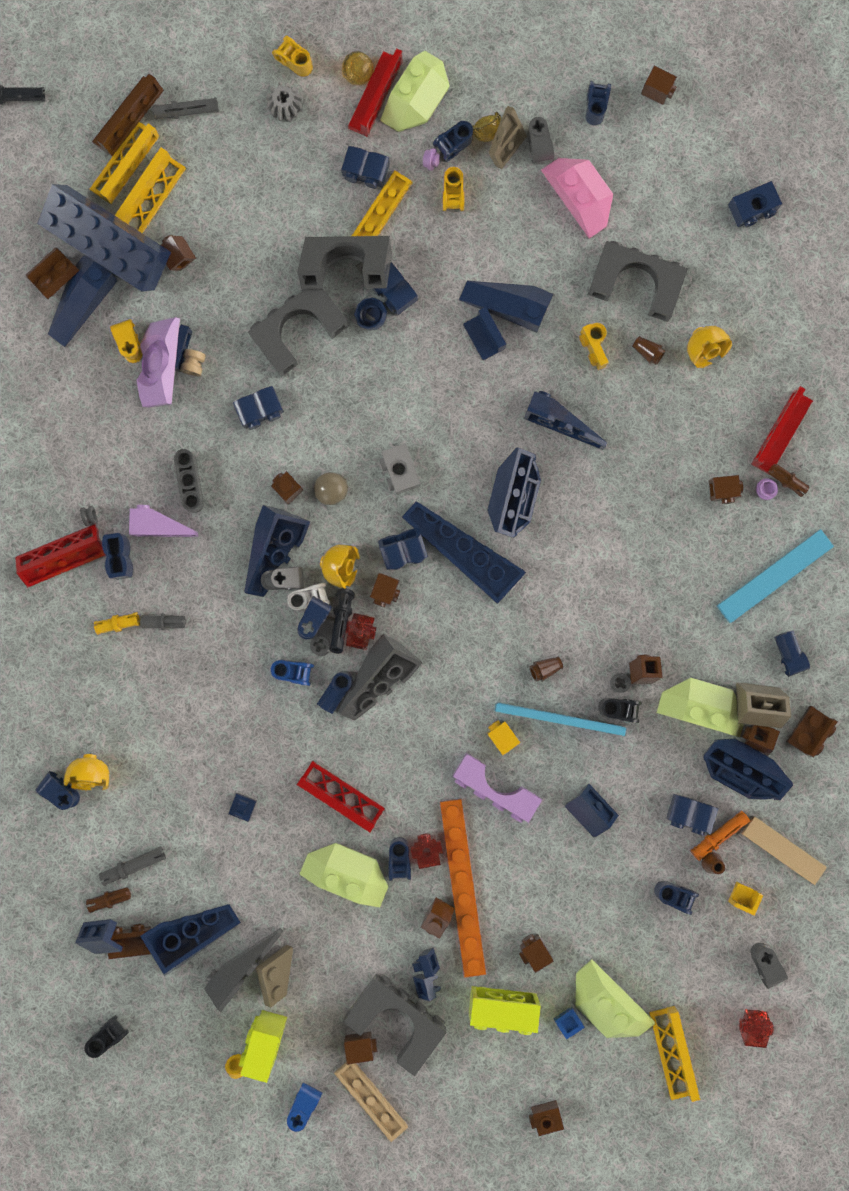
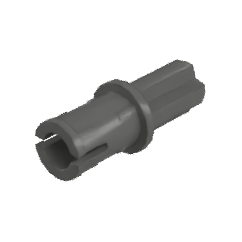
M162 613L161 616L142 615L141 617L142 629H183L186 625L185 616H166Z

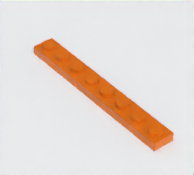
M462 799L440 801L464 978L486 975Z

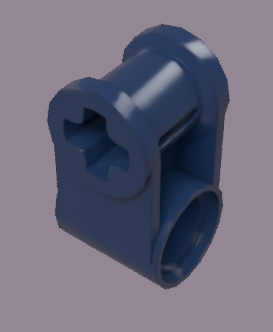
M594 81L589 82L585 118L590 125L596 126L603 122L610 97L611 83L602 85L595 84ZM593 110H596V111L599 112V114H596V113H594V112H592V111H593Z
M460 121L434 140L433 146L440 150L445 162L453 159L472 143L473 127L471 123ZM461 132H467L469 135L466 137H461L458 134Z
M313 596L297 628L298 635L305 640L312 639L321 624L324 623L333 606ZM302 625H312L311 630L313 632L309 631L307 634H305L303 632L304 628L302 627Z
M49 771L36 787V792L60 810L75 807L80 801L79 792L76 789H72L69 784L64 786V779L62 777L58 778L57 773Z
M402 837L394 838L390 843L389 881H393L396 878L411 880L409 844ZM396 844H401L405 847V851L396 853L393 847Z
M660 881L654 888V893L661 902L683 913L692 915L693 911L691 909L695 898L699 897V893L668 881ZM665 888H670V894L662 897V891Z

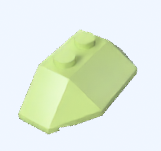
M423 51L413 57L391 91L380 121L397 132L427 123L450 88L443 61L427 51Z
M689 678L663 691L656 712L739 738L744 725L738 723L737 697L733 690L694 678Z
M333 843L308 853L300 872L301 876L317 887L362 905L380 908L388 889L387 882L376 859L338 843Z
M590 960L576 973L575 1007L606 1038L639 1037L655 1024V1021L593 960Z

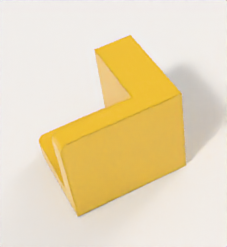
M736 882L728 902L734 907L755 916L763 895L757 890Z

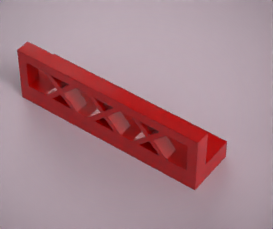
M396 48L393 55L383 51L349 122L348 129L368 137L403 63L402 50Z
M799 386L792 392L751 465L769 474L770 467L778 463L813 402L812 399L803 395L806 390L805 388Z
M96 524L16 556V573L26 587H31L105 556ZM87 535H93L92 537L83 540ZM72 542L68 547L63 548L66 544ZM51 551L49 555L44 556L46 552ZM31 559L29 563L23 565V562Z
M314 761L311 762L304 775L296 784L369 833H371L377 820L385 810L383 806ZM313 767L322 773L323 781L314 783L307 778ZM325 775L330 777L331 779L326 780ZM336 781L340 784L341 793L331 794L328 792L326 783ZM323 783H324V788H325V789H323L322 787H320L319 784H323ZM343 787H345L349 791L344 792ZM350 793L356 794L359 805L349 806L346 804L345 795ZM342 795L343 801L337 798V796ZM361 798L368 803L362 804ZM372 805L379 809L373 820L364 815V806ZM360 807L361 813L354 808Z

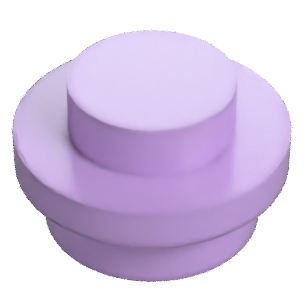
M435 148L426 150L423 156V167L433 171L434 167H438L440 162V155L437 154Z
M765 478L757 483L756 493L759 498L770 500L777 495L778 486L774 480Z

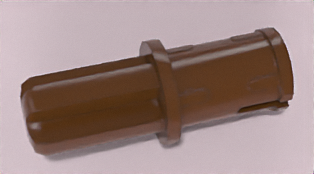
M773 464L770 467L768 473L780 481L784 488L788 487L800 497L808 492L809 485L798 479L794 472L790 473L778 464Z
M128 887L113 892L106 891L104 895L87 899L86 905L95 904L87 907L90 913L103 908L111 909L116 904L130 900L131 891Z

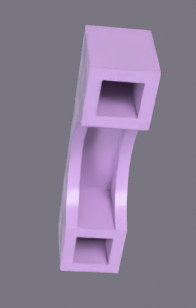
M465 753L453 773V777L456 778L454 782L465 789L467 786L475 790L473 794L483 800L486 797L493 801L492 805L501 811L507 809L512 812L511 817L521 823L525 820L529 823L542 799L522 786L511 793L495 791L486 782V765Z

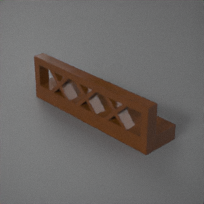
M148 74L140 79L93 139V144L111 156L115 154L164 91L154 76Z

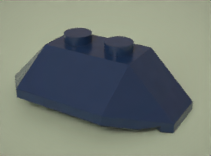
M516 447L498 468L487 509L494 531L511 538H515L517 533L522 531L531 522L541 483L539 469L535 461L536 455L519 447Z
M736 738L716 739L703 754V759L706 762L711 778L748 799L781 800L793 786V782L772 758Z

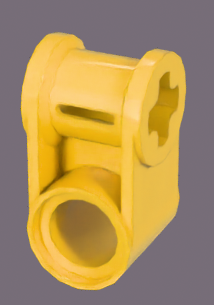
M287 35L283 37V42L278 49L272 51L273 57L278 62L287 66L301 77L308 76L313 70L309 52Z
M450 167L445 171L443 211L447 209H460V211H464L463 172L458 167ZM450 177H456L459 181L457 183H451L448 181V179Z
M128 319L110 326L120 354L130 363L139 362L143 354L138 334L133 329L135 327L133 321Z

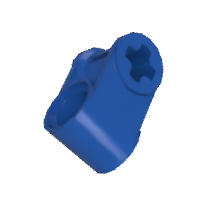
M278 660L272 664L271 674L278 680L310 686L311 668H314V664ZM280 663L287 667V672L284 676H279L275 671L276 666Z
M302 1083L287 1118V1125L290 1130L299 1132L305 1128L321 1098V1091ZM297 1115H300V1116H301V1118L299 1119V1121H296V1120H295V1117H296Z

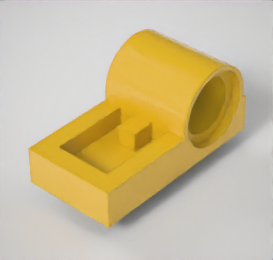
M601 323L588 324L582 327L579 339L582 346H587L590 352L588 358L593 367L596 366L600 370L609 363L601 347L607 330ZM590 332H598L601 338H592Z

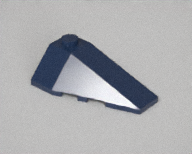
M85 255L76 264L79 271L66 283L48 335L64 347H66L117 283V279L112 273Z
M467 280L459 301L478 309L486 307L490 314L537 333L553 293L532 285Z
M534 391L524 416L525 420L601 450L606 447L607 442L558 401L551 398L549 393Z
M262 506L255 525L244 593L260 597L266 595L268 590L262 586V574L266 571L278 569L283 562L288 564L291 559L288 556L294 545L300 547L303 543L310 521L278 508Z
M230 904L201 913L162 922L141 935V938L165 977L241 922Z

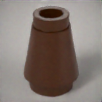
M641 336L635 340L632 346L649 364L657 365L666 352L662 345Z
M560 657L533 662L529 669L536 682H543L560 669H563V663Z
M710 852L701 861L703 870L709 874H722L725 871L722 857L715 852Z

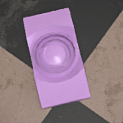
M174 317L152 322L145 331L140 344L143 354L142 371L137 378L142 407L149 408L172 404L180 318Z

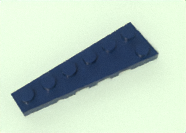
M417 501L402 516L411 527L419 528L422 537L496 604L505 597L526 573L514 563L503 558Z

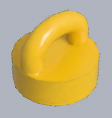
M241 1054L231 1056L225 1064L227 1074L233 1079L242 1077L240 1075L243 1067L239 1066Z

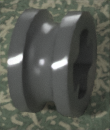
M92 505L88 506V509L85 507L80 508L81 518L85 526H89L90 523H98L96 512Z
M617 673L611 678L610 685L614 691L624 693L630 688L631 680L626 674ZM618 677L626 680L624 688L615 686V683H617L615 680Z

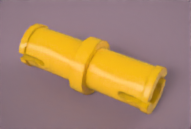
M137 612L123 616L113 615L110 619L94 621V630L97 635L110 631L120 632L123 628L139 626L140 622L137 621H140V617Z

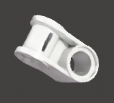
M326 583L312 585L290 593L287 599L289 607L294 611L305 610L313 596L318 598L317 591H319L322 601L331 604L330 600L327 599L324 588ZM297 595L302 596L304 599L300 607H294L292 604V599Z

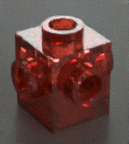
M354 613L352 620L347 622L346 634L348 635L346 646L367 651L370 639H375L377 627H373L375 618Z
M430 833L418 835V839H414V846H410L412 858L417 859L419 869L441 865L439 854H443L441 840L436 841L435 835L431 836ZM429 848L430 851L424 852L423 849Z
M745 1009L743 1018L739 1020V1031L741 1032L744 1046L767 1048L769 1037L774 1032V1025L766 1011Z

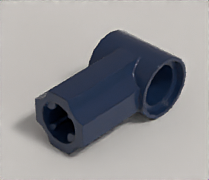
M793 630L774 637L782 657L781 664L784 663L786 669L784 672L788 677L810 669L809 660L806 654L801 651Z
M346 671L337 673L317 702V705L333 714L353 683L352 675ZM339 676H345L348 679L346 687L338 685L337 679Z

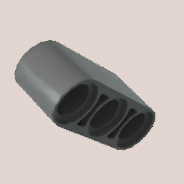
M180 449L174 455V464L181 504L189 512L197 513L204 506L197 459L189 450ZM189 455L190 462L187 465H182V458ZM193 476V484L185 486V479ZM196 497L197 505L190 508L188 501Z

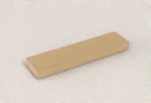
M752 816L751 822L746 825L741 834L815 885L827 867L761 820Z
M345 1062L334 1072L336 1077L390 1142L408 1128L405 1121L357 1064L347 1065V1062Z

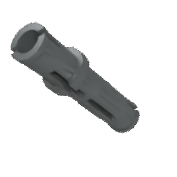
M216 97L179 103L171 101V104L153 105L155 120L171 117L179 119V116L219 112ZM206 105V107L188 109V107ZM184 108L183 110L166 112V110Z
M160 846L125 863L119 862L116 867L99 873L100 881L104 880L102 885L107 886V884L121 878L124 880L132 873L165 860L166 855L164 852L162 853L163 848Z

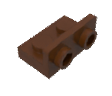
M55 247L26 274V277L49 299L79 270Z
M809 706L786 742L805 755L814 758L823 751V744L826 739L831 737L836 731L835 725L838 721L827 717L813 706Z
M140 923L132 925L131 929L124 930L122 926H116L111 940L123 948L121 952L108 953V959L150 955L151 953L142 940L141 935L149 931L151 926L144 927V924Z

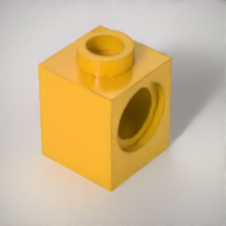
M497 720L488 726L490 731L487 734L502 755L520 744V741L504 720L501 723Z

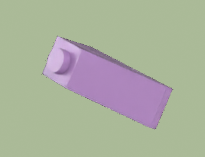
M137 505L136 509L130 508L129 535L135 537H198V532L150 509L149 505Z

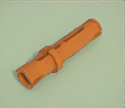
M742 810L739 811V813L715 832L704 836L705 839L690 849V852L698 861H701L707 854L719 849V845L751 822Z

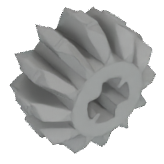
M279 82L277 89L271 86V93H268L266 96L268 101L266 103L267 109L271 110L270 113L273 117L278 116L280 121L286 116L290 122V115L292 114L297 117V110L302 109V104L300 103L302 101L301 94L298 93L296 86L291 88L288 82L285 86H282Z

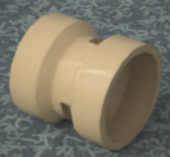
M185 349L183 355L185 360L181 364L180 371L200 377L202 374L201 363L205 361L206 355L196 350Z

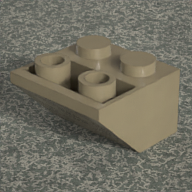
M736 683L738 723L782 728L791 718L789 696L779 687Z

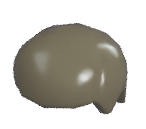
M328 472L316 479L313 490L315 497L321 503L335 505L345 499L348 492V484L346 479L340 474Z

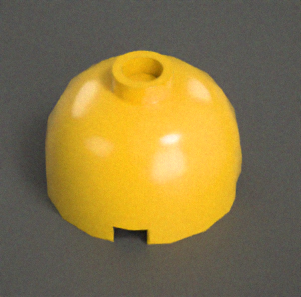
M717 326L699 327L694 330L688 341L687 352L690 360L697 368H704L713 364L708 360L719 355L723 358L731 349L732 341L729 335Z
M335 545L321 557L320 567L322 568L323 576L331 585L345 589V586L350 587L353 584L357 574V570L353 571L355 559L360 560L358 549L351 545Z
M84 754L83 758H77L67 767L64 776V786L70 783L71 788L77 790H92L91 788L95 786H103L102 790H106L109 788L110 780L108 767L103 761L97 759L96 755Z

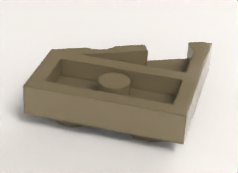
M507 106L489 150V155L495 166L503 169L527 138L515 109Z
M285 945L256 967L264 1004L270 1008L287 995L293 947Z

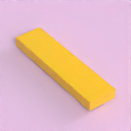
M394 170L352 236H378L412 185V180Z

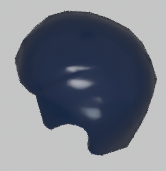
M371 297L363 299L357 305L354 316L357 325L372 331L378 330L384 325L387 311L383 302ZM366 313L373 317L375 320H369L366 316Z

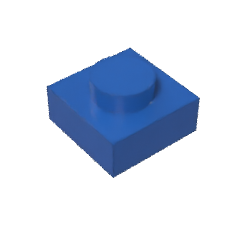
M572 1006L553 1018L566 1040L585 1028Z

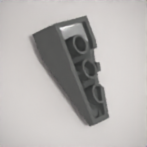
M382 634L369 650L338 711L339 714L355 721L376 705L375 698L379 695L386 694L388 696L393 691L390 688L399 680L403 684L409 680L421 666V660L398 641Z
M281 928L223 964L218 971L213 969L205 980L208 983L204 989L217 1010L222 1012L237 993L244 979L251 975L259 960L264 958L283 932Z

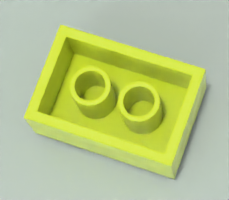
M471 986L469 1004L470 1026H474L478 1030L496 1028L497 1031L503 1033L514 1030L522 1035L538 1033L541 1005L537 993Z
M265 1010L261 1011L260 1016H255L254 1022H252L251 1028L248 1031L245 1041L246 1046L239 1062V1066L243 1067L240 1076L265 1083L268 1082L285 1028L286 1016Z

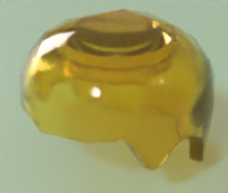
M353 51L345 57L341 65L342 76L352 85H364L369 82L374 73V64L371 58L364 52Z
M495 112V115L482 117L475 125H472L473 134L476 139L482 142L494 140L502 119L498 112Z

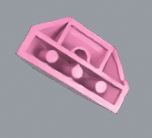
M558 158L541 169L589 239L607 227L613 193L590 160Z

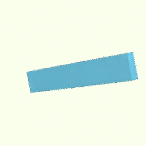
M821 529L719 603L717 605L718 609L727 621L732 623L833 548V544Z
M498 702L495 703V712L625 736L626 728L619 725Z

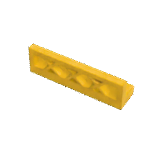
M139 122L90 187V191L109 204H112L159 138L155 127L149 123L145 126ZM139 129H142V133L135 140V134ZM125 148H130L125 157H123ZM113 165H118L113 174L111 175L110 169L113 167ZM101 182H106L101 191L97 190Z
M160 147L115 216L127 224L130 223L132 218L141 217L142 224L138 231L143 233L186 167L172 159L168 151ZM169 163L178 168L174 176L166 177L165 169ZM164 182L166 188L164 192L154 195L153 187L155 184ZM153 199L154 207L152 210L143 212L142 203Z
M675 1006L649 1012L650 1017L655 1021L652 1027L670 1099L675 1100L689 1096L692 1102L699 1101L700 1096L678 1010ZM668 1015L669 1023L665 1029L657 1025L656 1016ZM666 1034L674 1039V1045L670 1051L662 1047L661 1043ZM671 1056L679 1060L680 1063L676 1072L671 1071L667 1067ZM676 1078L685 1083V1091L674 1093L672 1085Z

